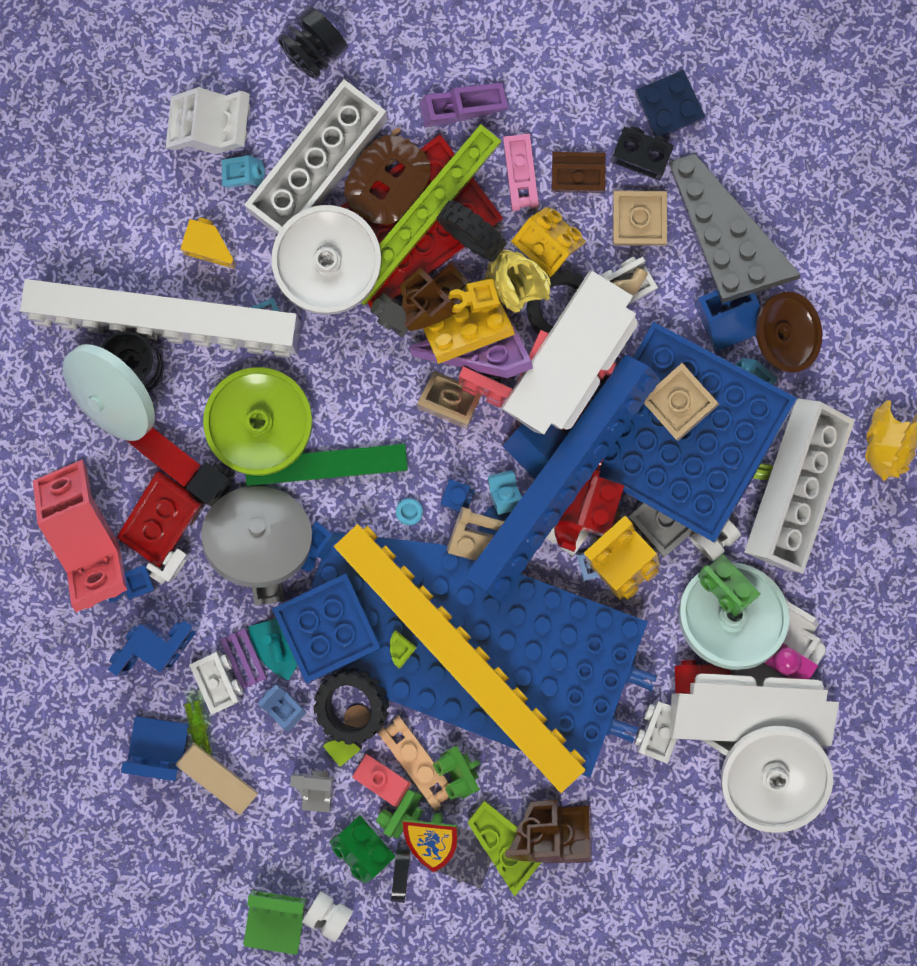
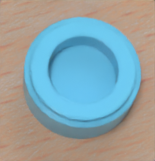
M407 498L397 505L396 516L402 524L412 526L421 520L423 509L417 500Z

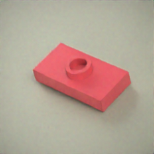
M368 754L365 755L352 776L356 781L395 807H398L412 784Z

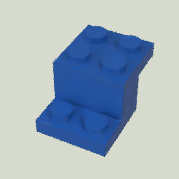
M183 620L181 623L177 622L168 634L171 639L150 624H140L138 627L133 626L125 637L128 641L122 650L118 648L109 660L111 666L108 671L115 676L127 675L138 658H140L157 671L168 672L200 626L192 620Z

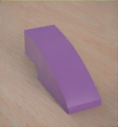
M503 83L453 88L450 92L425 95L419 102L425 128L486 116L508 109Z

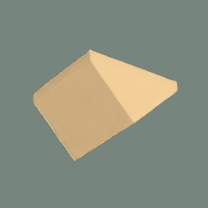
M434 371L418 400L417 406L421 411L468 429L482 394L477 393L476 396H471L461 390L462 386L459 384V381Z

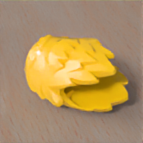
M886 400L874 411L871 425L866 435L868 443L865 452L866 461L870 464L875 474L880 476L883 481L890 477L899 478L901 474L910 470L909 464L913 461L917 448V413L911 424L909 421L899 422L891 413L890 400Z

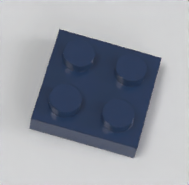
M684 70L635 90V95L654 137H664L705 119V115Z

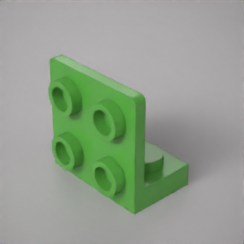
M252 890L247 902L249 912L243 945L245 947L296 955L299 950L302 921L304 919L307 899Z

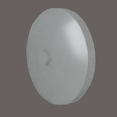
M250 486L227 493L210 508L202 526V547L211 567L226 580L245 587H268L289 579L304 565L311 549L312 529L305 510L288 494L270 487Z

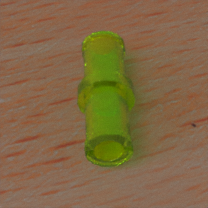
M201 700L193 701L194 713L191 703H184L183 707L185 708L189 725L187 733L191 734L193 743H196L199 747L203 745L204 750L208 754H212L207 733L209 725L204 720Z

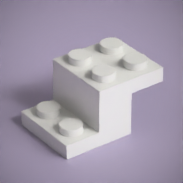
M197 87L172 96L166 149L179 150L191 147L212 154H219L243 147L247 139L246 125L247 116L250 112V94L239 91L226 96Z

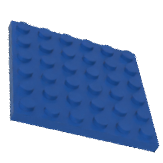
M653 322L633 358L648 365L660 378L658 384L683 363L719 403V406L677 441L643 403L638 413L634 415L624 429L623 434L616 440L608 451L607 456L603 459L599 470V477L624 485L623 492L716 543L798 398Z

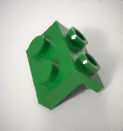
M361 815L329 841L334 854L344 860L350 867L352 875L364 884L379 874L396 857Z

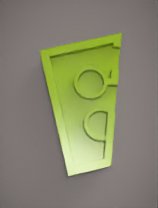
M484 800L467 823L515 897L542 862L519 861L505 857L506 849L510 848L516 836L517 826Z

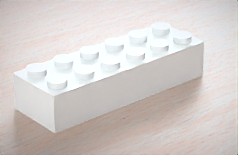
M343 79L244 204L248 213L278 235L284 224L294 215L305 209L320 206L355 163L361 152L366 149L388 121L386 111Z
M797 400L744 553L780 569L804 573L855 422L854 419L820 401Z

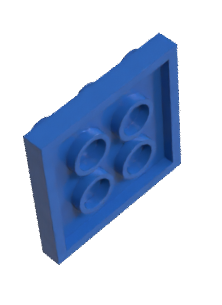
M347 573L272 608L306 684L382 648Z

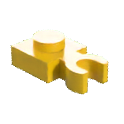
M493 278L468 283L465 287L466 292L455 289L450 291L448 295L449 299L458 298L461 301L460 304L453 305L452 312L454 313L463 311L466 306H470L472 313L498 308L500 305Z

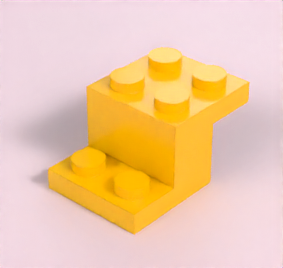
M626 516L620 519L584 552L588 565L611 588L613 595L620 602L624 598L627 600L632 598L638 592V586L644 580L650 581L659 572L657 568L660 567L657 553L634 530L633 523Z

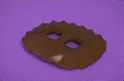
M385 135L375 139L363 151L362 155L357 158L345 181L344 196L350 207L370 222L381 225L394 223L404 216L423 192L430 177V162L424 151L417 148L414 143L407 141L402 136ZM392 159L405 166V170L398 178L385 171V167ZM376 181H380L390 188V191L383 200L370 193V189Z

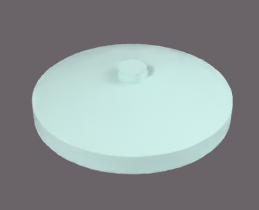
M89 344L76 347L65 357L63 375L67 388L77 405L97 426L117 438L128 441L141 439L152 429L155 422V412L151 398L137 375L122 360L101 347Z
M732 563L761 593L759 598L734 617L731 612H726L720 606L719 599L712 592H708L702 587L698 573L689 582L680 600L679 624L688 645L702 659L721 668L742 670L753 668L766 662L778 651L788 632L789 610L782 591L769 576L754 567Z

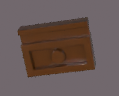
M552 152L551 192L605 193L606 153Z

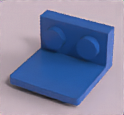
M141 716L135 717L128 760L122 762L121 773L170 781L181 779L182 770L176 766V763L185 753L189 724Z

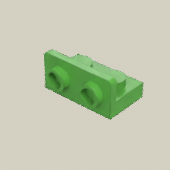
M724 554L709 566L705 565L698 575L702 587L706 591L712 592L719 599L720 606L726 612H731L734 617L761 595Z

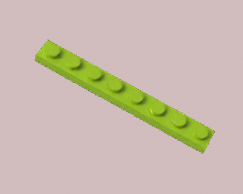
M480 124L379 244L381 270L374 289L361 302L364 307L437 221L436 217L446 203L458 196L500 146L501 140Z

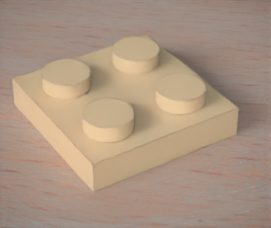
M613 191V246H666L667 191Z
M683 363L656 385L654 391L650 393L644 402L677 441L719 406V403Z

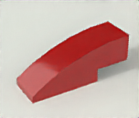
M153 427L141 439L135 441L126 440L185 488L202 467V465Z

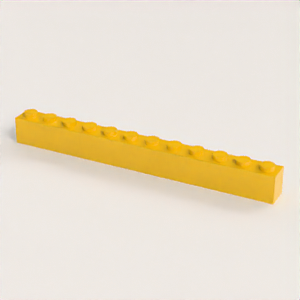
M357 524L334 545V548L556 789L562 793L586 770L583 766L586 762L585 759L575 749L570 752L563 745L567 740L556 728L552 732L544 724L547 718L537 708L532 711L525 704L528 698L518 687L513 690L506 683L509 677L499 667L494 670L487 663L490 657L480 646L475 649L468 642L471 636L461 626L456 629L450 623L453 617L442 605L437 609L431 602L434 598L433 595L423 585L418 588L412 582L415 576L405 565L400 568L393 561L396 555L386 545L381 548L375 542L378 536L367 525L363 529L362 526Z

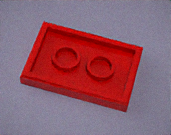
M158 471L116 538L158 568H162L165 558L174 550L203 502Z

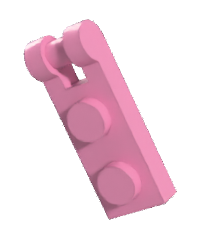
M530 134L503 137L512 212L520 211V208L524 207L538 209L539 204ZM528 189L529 196L519 197L518 190Z

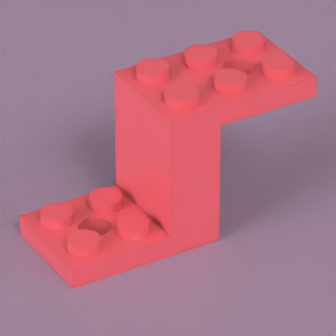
M540 330L529 354L531 360L549 333ZM615 363L608 370L600 369L597 374L600 383L602 380L607 381L613 372ZM464 366L459 375V384L462 386L461 390L471 396H476L477 393H480L487 397V403L499 408L513 390Z
M77 461L33 480L37 524L67 573L71 606L75 612L89 609L101 601L117 597L122 592L127 591L120 546L91 495L88 470L84 461Z

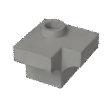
M312 770V775L296 773L291 775L290 787L296 788L301 793L302 810L328 813L331 811L334 777H328L327 771Z

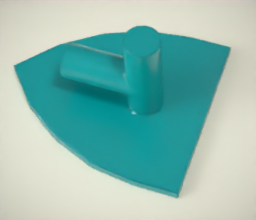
M277 619L249 626V635L259 658L272 672L289 681L298 665Z

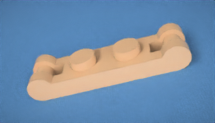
M398 715L393 719L394 723L386 729L382 727L377 733L425 796L431 807L437 811L442 807L441 803L449 798L445 786L450 783L444 775L439 776L433 767L434 761ZM401 732L405 738L396 743L392 737ZM438 782L442 789L434 795L430 788Z

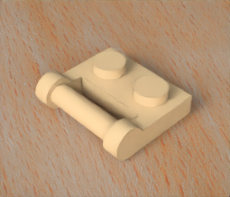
M462 507L453 529L447 552L476 561L494 535L465 528L466 525L471 523L498 531L505 521L471 512V509Z

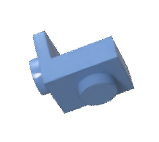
M278 685L267 690L258 703L287 732L307 713L286 690Z

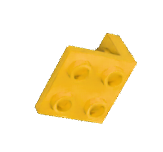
M545 207L526 221L511 242L527 257L535 261L546 274L552 277L567 258L586 243V240L582 238V234L577 228L569 226L562 220V216L558 211Z

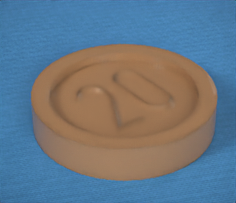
M362 705L351 706L344 715L345 725L352 727L364 726L370 720L371 714Z

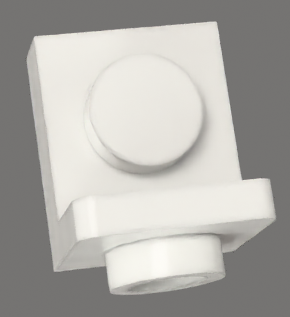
M177 549L175 553L171 551L163 562L165 566L163 570L152 563H148L146 568L152 571L149 576L164 584L165 580L173 583L190 555L180 549Z

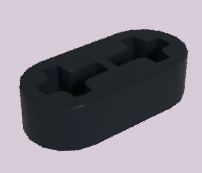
M397 849L391 902L405 903L411 850Z

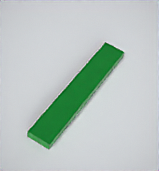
M397 444L303 453L293 464L277 473L264 476L245 474L246 486L408 471L406 445Z

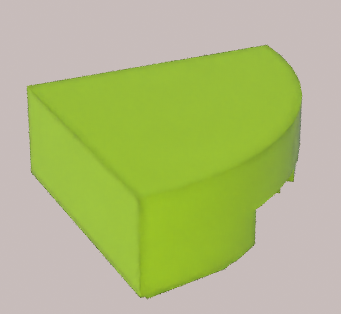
M395 630L390 639V655L394 664L401 669L417 647Z
M332 740L323 745L339 767L361 750L357 744L347 745L344 741L337 742Z

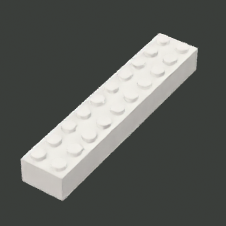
M29 279L24 281L20 312L26 315L28 320L34 321V325L41 327H51V323L61 325L62 329L77 331L79 326L88 328V332L104 334V330L113 331L114 334L128 331L137 333L150 341H157V337H164L168 339L167 342L174 344H183L184 340L194 342L195 346L209 348L210 343L221 345V349L228 351H237V347L247 348L249 353L263 354V351L267 350L274 352V356L290 358V354H297L301 322L295 313Z

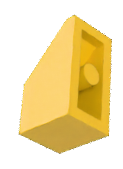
M198 218L197 221L189 219L180 248L182 253L235 269L236 263L217 228L213 226V222L204 218Z

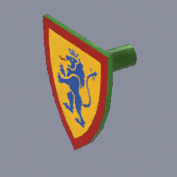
M434 813L431 822L403 819L405 840L412 854L433 873L444 867L451 860L457 848V825L442 824L444 817L440 813Z

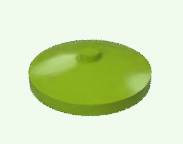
M253 367L229 375L216 386L205 406L203 427L209 447L222 463L242 474L264 476L284 470L301 456L311 437L313 418L306 395L293 379L274 369Z

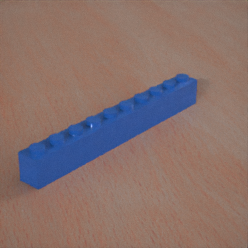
M628 355L623 357L465 575L469 581L499 602L508 593L512 584L526 568L536 551L542 546L551 530L558 524L559 519L569 505L573 503L577 494L591 478L601 461L607 456L608 451L616 440L623 434L624 429L634 415L638 413L647 397L654 391L660 378L648 365Z

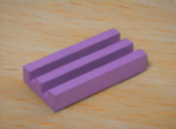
M246 628L220 639L242 689L267 679ZM241 636L258 671V677L254 676L238 640ZM233 641L249 678L247 682H245L228 642Z

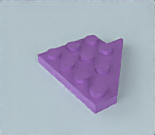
M502 302L501 304L515 335L442 362L443 364L460 368L464 366L473 371L504 378L533 369L531 359ZM428 340L409 346L412 357L437 362Z

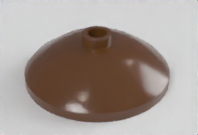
M782 292L775 294L766 300L759 311L756 322L757 342L764 358L777 370L786 373L803 371L814 363L821 349L822 325L819 315L811 302L798 293Z

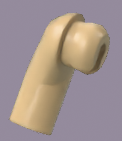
M637 267L630 279L620 281L616 279L611 283L634 296L639 291L648 273Z

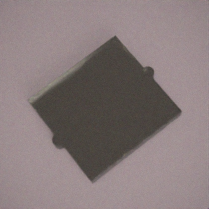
M457 827V848L451 860L439 869L438 872L457 879L458 883L465 882L481 889L492 860L474 833Z

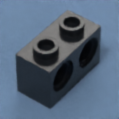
M633 126L630 128L624 127L611 163L660 181L674 145L669 144V140L664 137L655 136L653 138L645 135V132L640 128ZM628 142L634 143L637 150L629 152L624 148V144ZM658 152L662 156V160H651L649 153Z
M205 462L186 489L212 507L217 500L227 494L234 482L229 479L232 474L215 462L211 466Z

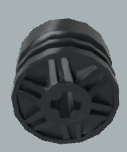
M308 6L296 18L302 31L300 32L296 28L288 26L286 31L290 37L281 33L277 37V42L284 50L287 58L300 71L305 72L309 77L316 80L321 76L318 67L322 70L328 69V64L323 55L325 54L329 58L337 60L348 49V44L340 32L323 14L312 6Z
M124 331L113 334L102 344L101 348L117 356L128 367L133 366L134 361L139 364V366L134 367L133 372L140 379L148 393L157 387L163 377L164 363L157 348L150 344L149 341L137 333Z

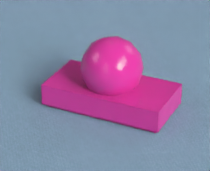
M782 643L778 651L770 659L763 663L783 677L791 679H810L818 667L817 664Z

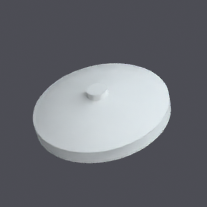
M320 205L297 213L284 224L273 245L272 269L279 288L293 304L311 313L323 315L338 314L359 305L374 289L381 270V252L375 233L359 215L342 207Z
M768 726L745 735L730 749L722 766L721 787L728 807L740 821L760 831L780 833L800 828L819 815L826 806L832 792L833 771L824 749L809 734L788 726Z

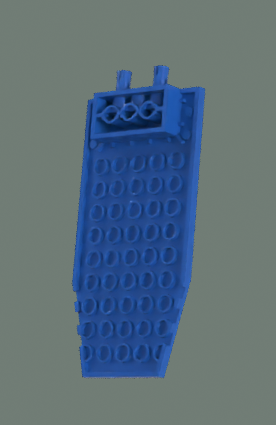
M332 532L338 537L334 545L347 533ZM378 537L375 540L381 548L386 545L396 555L393 561L400 568L405 565L415 576L412 582L418 588L423 585L433 595L434 598L431 602L437 609L442 605L453 617L450 623L456 629L461 626L471 636L468 642L475 649L480 646L490 657L487 663L494 670L499 667L509 677L506 683L513 690L518 687L528 698L525 704L532 711L537 708L547 718L544 724L552 732L556 728L567 740L563 745L570 752L575 749L585 759L586 762L583 766L586 770L581 775L591 777L604 739L609 734L633 743L635 736L624 731L636 734L638 726L615 719L614 712L624 685L628 684V682L651 692L654 684L644 681V678L655 682L657 675L635 668V664H633L648 621L523 574L518 576L508 593L499 602L465 577L476 561L449 554L447 552L448 546ZM333 545L324 559H321L310 590L347 573L382 647L342 667V669L348 671L351 668H355L359 672L364 670L370 673V677H376L380 681L379 685L381 688H385L387 693L385 697L390 701L521 751ZM395 630L417 647L401 669L394 664L390 655V639Z

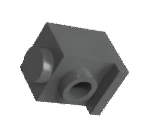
M382 293L380 298L376 299L372 304L371 313L379 318L377 322L389 330L392 328L398 336L403 338L408 329L404 324L406 322V314L402 303Z

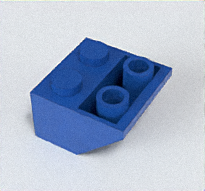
M716 290L699 297L695 301V308L714 352L756 336V322L760 305L755 293L721 303Z

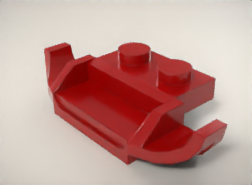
M603 460L554 527V534L561 548L575 552L576 542L581 530L602 537L612 527L624 485L599 477V470Z

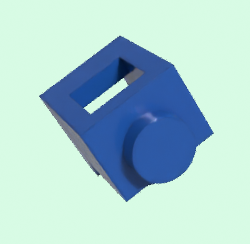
M449 479L440 506L457 513L460 512L462 507L469 509L475 490L470 489L468 485Z

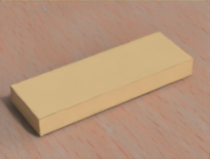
M193 743L176 763L179 769L239 815L243 813L258 795L255 789L196 743Z

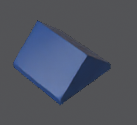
M522 424L504 443L503 447L536 479L567 434L562 429H558L553 425L549 426L545 434L535 433Z

